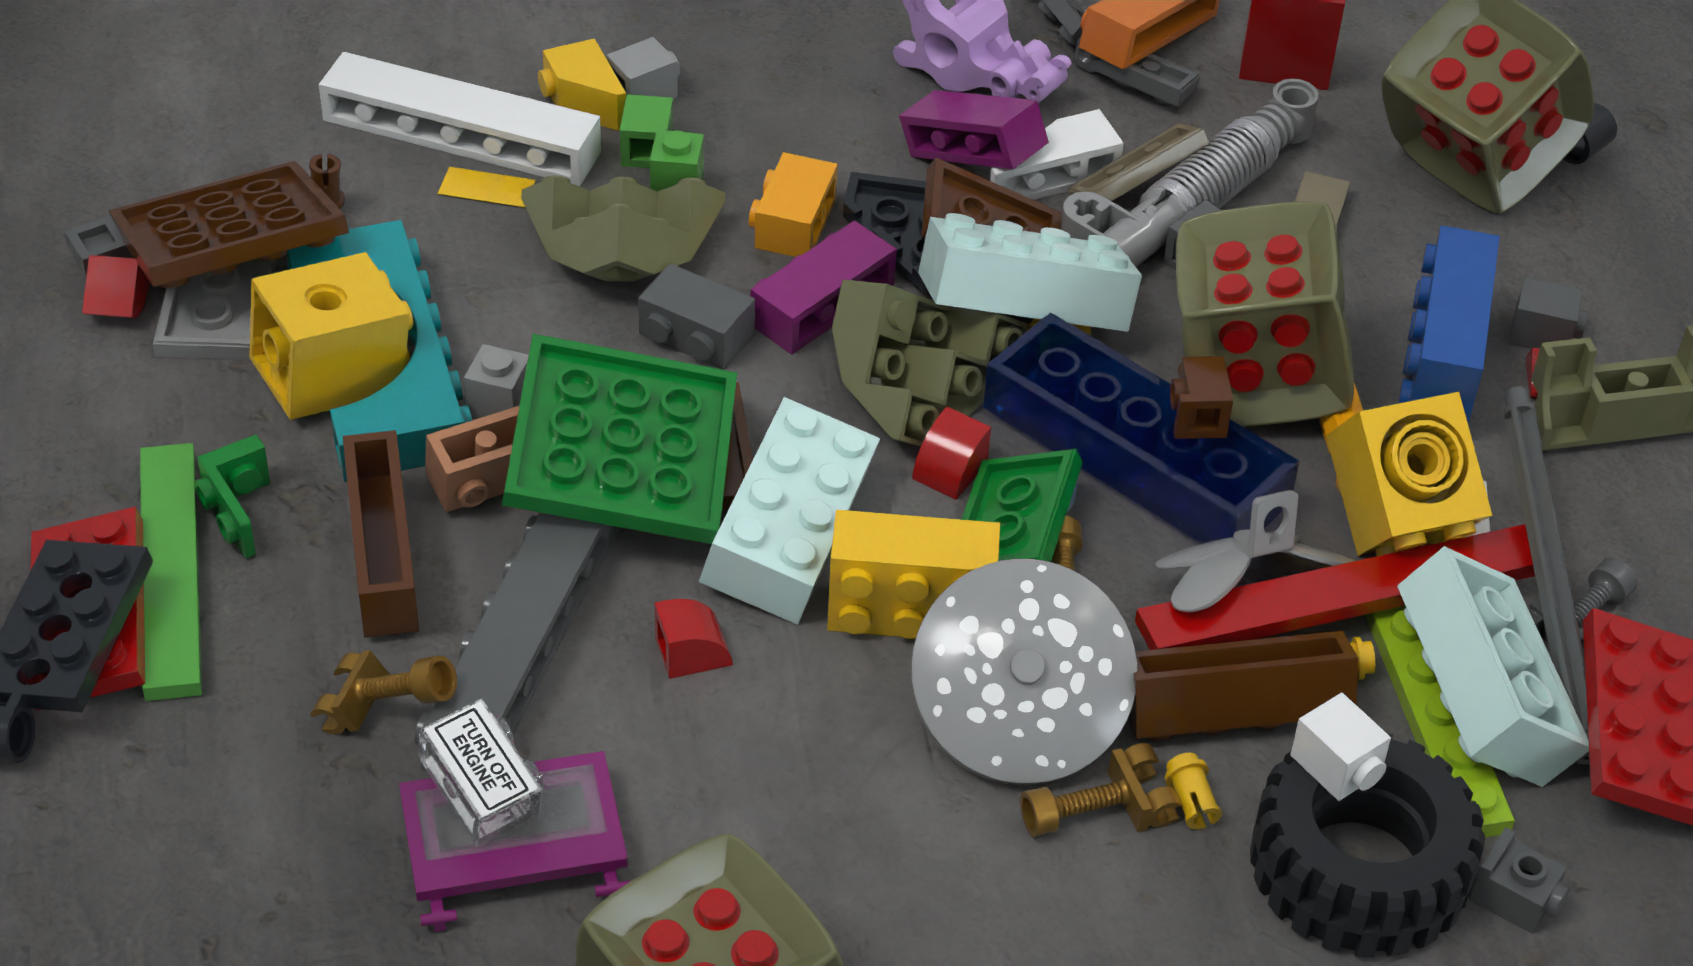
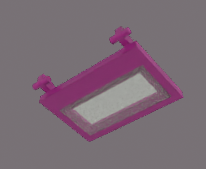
M600 751L523 763L538 786V789L522 797L534 816L480 844H477L434 777L399 783L417 902L430 901L431 913L420 915L421 927L433 925L434 932L446 931V922L457 921L456 909L443 910V897L602 872L604 885L594 886L596 898L608 897L628 884L630 880L618 882L616 869L628 867V857L605 752Z

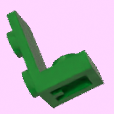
M257 434L198 456L201 479L194 482L197 495L205 510L214 508L217 513L216 521L223 539L228 545L235 542L245 559L256 555L251 522L236 497L271 484L265 446Z

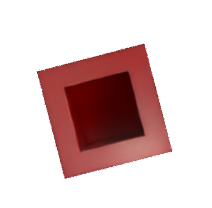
M89 255L82 314L137 318L140 315L147 298L149 280L135 258Z
M947 406L934 421L921 445L915 461L912 479L957 500L977 476L982 460L988 459L991 427Z
M670 599L654 603L655 640L669 679L733 665L732 657L717 616L710 607L691 599Z

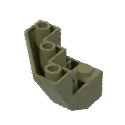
M554 175L544 177L542 182L522 189L521 199L549 259L604 281L633 282L663 271L670 263L678 266L692 261L723 207L726 193L706 185V182L699 178H684L679 180L676 185L657 192L638 184V181L631 177H615L610 180V183L589 191L570 183V180L566 177Z
M843 279L832 332L842 383L891 439L921 447L934 421L947 406L970 416L1017 372L1020 355L1024 347L1027 323L1000 313L935 304L933 300L889 284Z

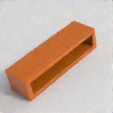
M1101 0L1089 6L1082 16L1080 27L1083 31L1079 48L1124 70L1215 17L1220 0Z

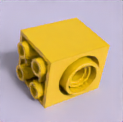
M366 252L251 279L249 358L290 420L346 406L367 398L391 383L409 363L410 356L407 349L408 330H411L413 327L411 309L406 301L398 298L391 288L387 274L383 270H378Z
M1459 392L1359 411L1326 435L1357 556L1375 552L1376 556H1381L1424 544L1426 546L1470 536L1477 533L1476 524L1493 516Z

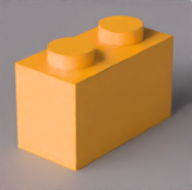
M785 152L782 153L775 170L769 169L766 173L761 200L754 199L751 205L748 225L755 228L754 248L796 257L803 255L817 245L836 201L837 163Z

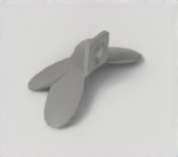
M1288 490L1256 497L1253 500L1250 530H1239L1234 533L1233 537L1195 545L1171 553L1159 559L1155 565L1157 568L1163 569L1191 566L1175 587L1171 597V604L1178 611L1195 612L1214 605L1226 596L1242 578L1251 559L1254 557L1280 552L1326 566H1335L1356 560L1320 548L1296 543L1300 539V536L1295 534L1299 496L1298 493ZM1280 506L1283 510V520L1276 531H1264V521L1267 514L1273 508Z

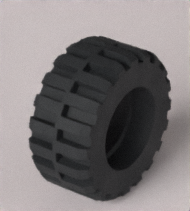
M1387 733L1391 740L1384 762L1386 770L1381 779L1368 790L1362 791L1357 789L1340 801L1290 756L1291 751L1288 752L1284 757V761L1276 764L1267 777L1266 786L1262 790L1250 846V863L1255 868L1254 880L1259 891L1264 896L1269 895L1268 906L1281 920L1286 917L1291 919V929L1304 938L1308 939L1312 935L1323 940V948L1339 952L1340 947L1355 950V956L1374 957L1376 951H1385L1387 957L1408 953L1412 943L1417 949L1423 948L1436 941L1439 932L1449 931L1458 921L1461 909L1466 906L1484 850L1485 834L1482 831L1484 819L1480 806L1476 801H1471L1473 792L1461 776L1454 778L1451 775L1453 771L1452 766L1439 755L1433 759L1424 753L1425 747L1410 739L1407 744L1393 740V734ZM1349 822L1371 825L1397 838L1413 857L1390 863L1361 860L1335 847L1326 839L1320 829L1337 823Z

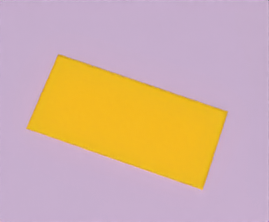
M449 166L437 194L525 208L521 199L522 189L534 185L536 180Z

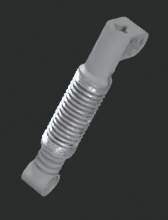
M1286 79L1278 82L1273 88L1270 101L1251 116H1241L1232 121L1208 140V145L1192 153L1170 170V172L1165 174V176L1160 178L1142 194L1140 204L1130 212L1094 192L1084 191L1068 196L1063 205L1061 230L1069 233L1070 238L1088 240L1089 235H1102L1117 241V245L1129 256V259L1137 268L1166 244L1168 228L1171 224L1205 200L1220 209L1240 193L1241 190L1268 170L1276 162L1279 151L1287 144L1301 143L1311 136L1319 95L1316 87L1301 79Z

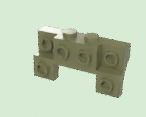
M1693 325L1686 326L1677 355L1594 365L1597 349L1590 337L1541 343L1531 381L1538 393L1535 409L1542 451L1693 432Z

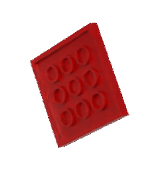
M1592 608L1583 620L1591 794L1693 826V639Z

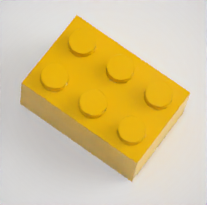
M836 510L830 560L827 631L898 636L908 639L916 638L928 610L952 583L974 569L998 562L1000 523Z

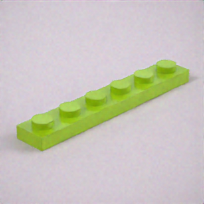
M1406 605L1365 614L1415 741L1425 747V754L1433 759L1439 755L1453 768L1451 775L1454 778L1461 776L1473 792L1471 801H1476L1480 806L1484 819L1482 831L1485 837L1500 836L1505 827L1512 830L1515 820L1492 766L1483 762L1477 763L1473 761L1460 746L1459 736L1461 734L1453 715L1445 708L1440 699L1442 690L1434 671L1429 668L1423 659L1422 650L1424 648L1418 633L1405 617L1404 609Z

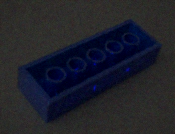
M1051 312L987 364L983 408L1052 451L1077 449L1083 462L1081 469L1202 544L1233 537L1234 533L1239 530H1250L1252 503L1256 497L1288 490L1294 491L1300 460L1231 419L1227 438L1175 439L1173 429L1177 410H1172L1170 383ZM1280 506L1273 508L1267 514L1264 528L1283 512Z

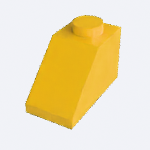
M595 38L542 50L543 70L538 71V82L545 98L550 97L554 105L600 116L601 126L620 131L626 92Z

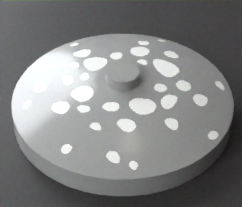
M1002 560L986 564L960 577L936 599L921 623L912 650L910 665L912 694L920 719L931 738L950 759L964 769L987 780L1017 786L1047 784L1071 776L1090 765L1108 749L1120 734L1129 717L1136 694L1133 674L1137 672L1135 647L1125 620L1117 607L1098 586L1086 577L1059 564L1043 560Z

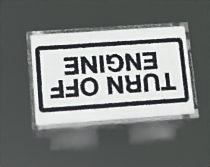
M482 698L421 728L417 755L477 848L537 817L542 791L544 790V781L536 765L530 759L523 761L513 746V734L506 720L500 714L493 716Z

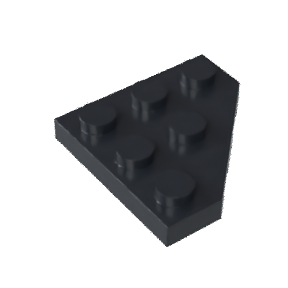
M851 172L843 202V217L849 223L855 220L897 249L896 268L921 292L930 294L918 273L925 238L921 237L926 181Z

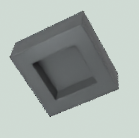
M111 215L64 231L67 246L85 274H87L89 255L132 258Z

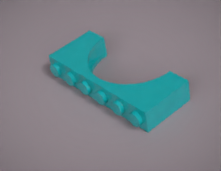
M402 220L348 229L349 233L336 236L335 241L329 245L322 247H308L304 245L289 249L286 254L288 270L366 252L378 270H383L387 274L391 288L400 300L408 303L412 312L413 327L411 330H408V338L415 346V350L404 370L391 383L371 396L346 406L330 409L334 446L344 482H347L343 436L396 430L401 471L426 465V435L472 421L469 406H459L458 401L463 400L458 371H448L447 366H452L448 339L446 336H437V332H441V321L436 302L427 303V299H431L426 270L417 271L416 268L421 267L416 238L407 239Z

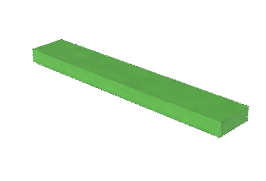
M185 443L140 448L143 547L148 548L153 559V564L144 581L145 701L199 696L202 695L197 492L194 483L196 481V454L194 444Z

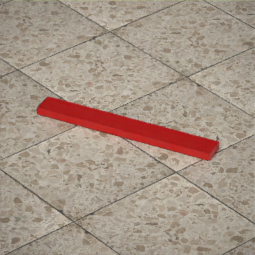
M1522 524L1235 587L1214 605L1195 612L1178 611L1173 608L1171 602L1139 608L1136 612L1135 623L1149 650L1254 640L1405 606L1397 585L1444 546L1501 572L1515 581L1535 577L1526 525Z

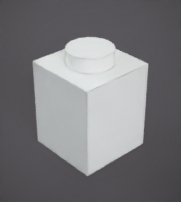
M1341 692L1299 718L1290 756L1340 801L1357 789L1362 791L1368 790L1381 779L1386 770L1384 762L1391 737Z

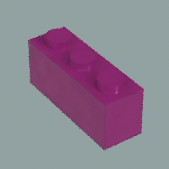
M934 90L899 115L911 157L933 160L937 157L949 162L1015 169L1049 143L1037 100Z
M854 220L839 231L828 235L824 241L803 255L796 256L788 265L768 278L761 279L751 288L750 297L755 298V329L791 355L832 328L843 279L894 285L897 249Z

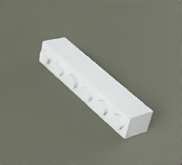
M342 52L319 83L323 121L541 177L563 176L568 178L570 183L581 186L601 154L600 116L347 52Z

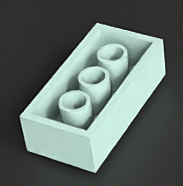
M948 213L945 219L930 217L918 271L935 304L1126 332L1129 331L1142 278L1141 273L1131 262L1129 256L1124 253L1120 246L1117 245V241L1102 235H1089L1088 240L1070 238L1069 233L1055 228H1042L1041 233L1023 231L1022 226L1002 220L994 221L993 226L976 224L975 220L969 216L957 213Z
M784 397L714 538L699 582L798 625L832 550L836 510L850 511L880 438Z
M1444 546L1397 585L1406 605L1404 609L1405 617L1418 633L1424 648L1422 650L1423 659L1435 673L1442 690L1440 699L1445 708L1453 715L1461 734L1459 736L1460 746L1470 759L1477 763L1483 762L1505 771L1513 778L1519 777L1543 787L1589 752V739L1513 578Z

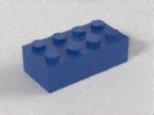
M1440 225L1436 245L1426 244L1421 272L1427 273L1428 276H1421V280L1417 281L1412 308L1417 310L1412 314L1407 341L1416 343L1408 345L1402 371L1403 375L1411 376V380H1402L1398 404L1459 392L1469 425L1484 368L1500 236Z

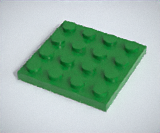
M533 333L502 506L712 544L720 528L737 372Z

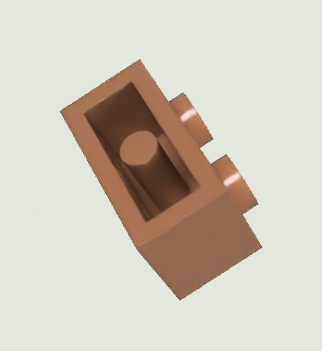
M519 406L426 435L425 474L446 513L462 507H474L486 499L504 494Z

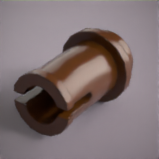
M322 154L313 156L309 162L311 178L341 209L345 203V195L340 190V159L332 154H327V170H323Z

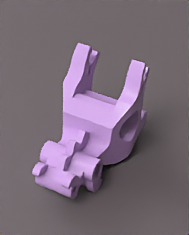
M902 0L910 18L915 42L903 40L895 46L893 50L894 59L903 67L924 70L945 90L963 92L978 87H988L992 90V96L1017 98L1022 94L1027 99L1037 100L1040 103L1067 80V68L1072 65V62L1066 55H1057L1051 59L1050 50L1041 40L1034 39L1025 46H1022L1019 40L1015 42L1012 40L1008 27V11L1003 0H955L956 5L949 10L939 0Z

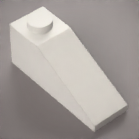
M1100 109L1060 118L1045 128L1049 140L1047 145L1015 169L991 168L990 181L1033 200L1067 192L1069 187L1122 157L1124 143Z

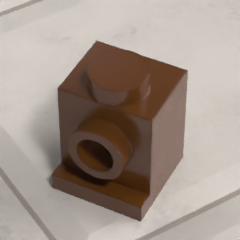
M1224 356L1182 357V362L1178 366L1179 378H1172L1170 383L1172 410H1177L1173 429L1174 438H1227L1233 396Z

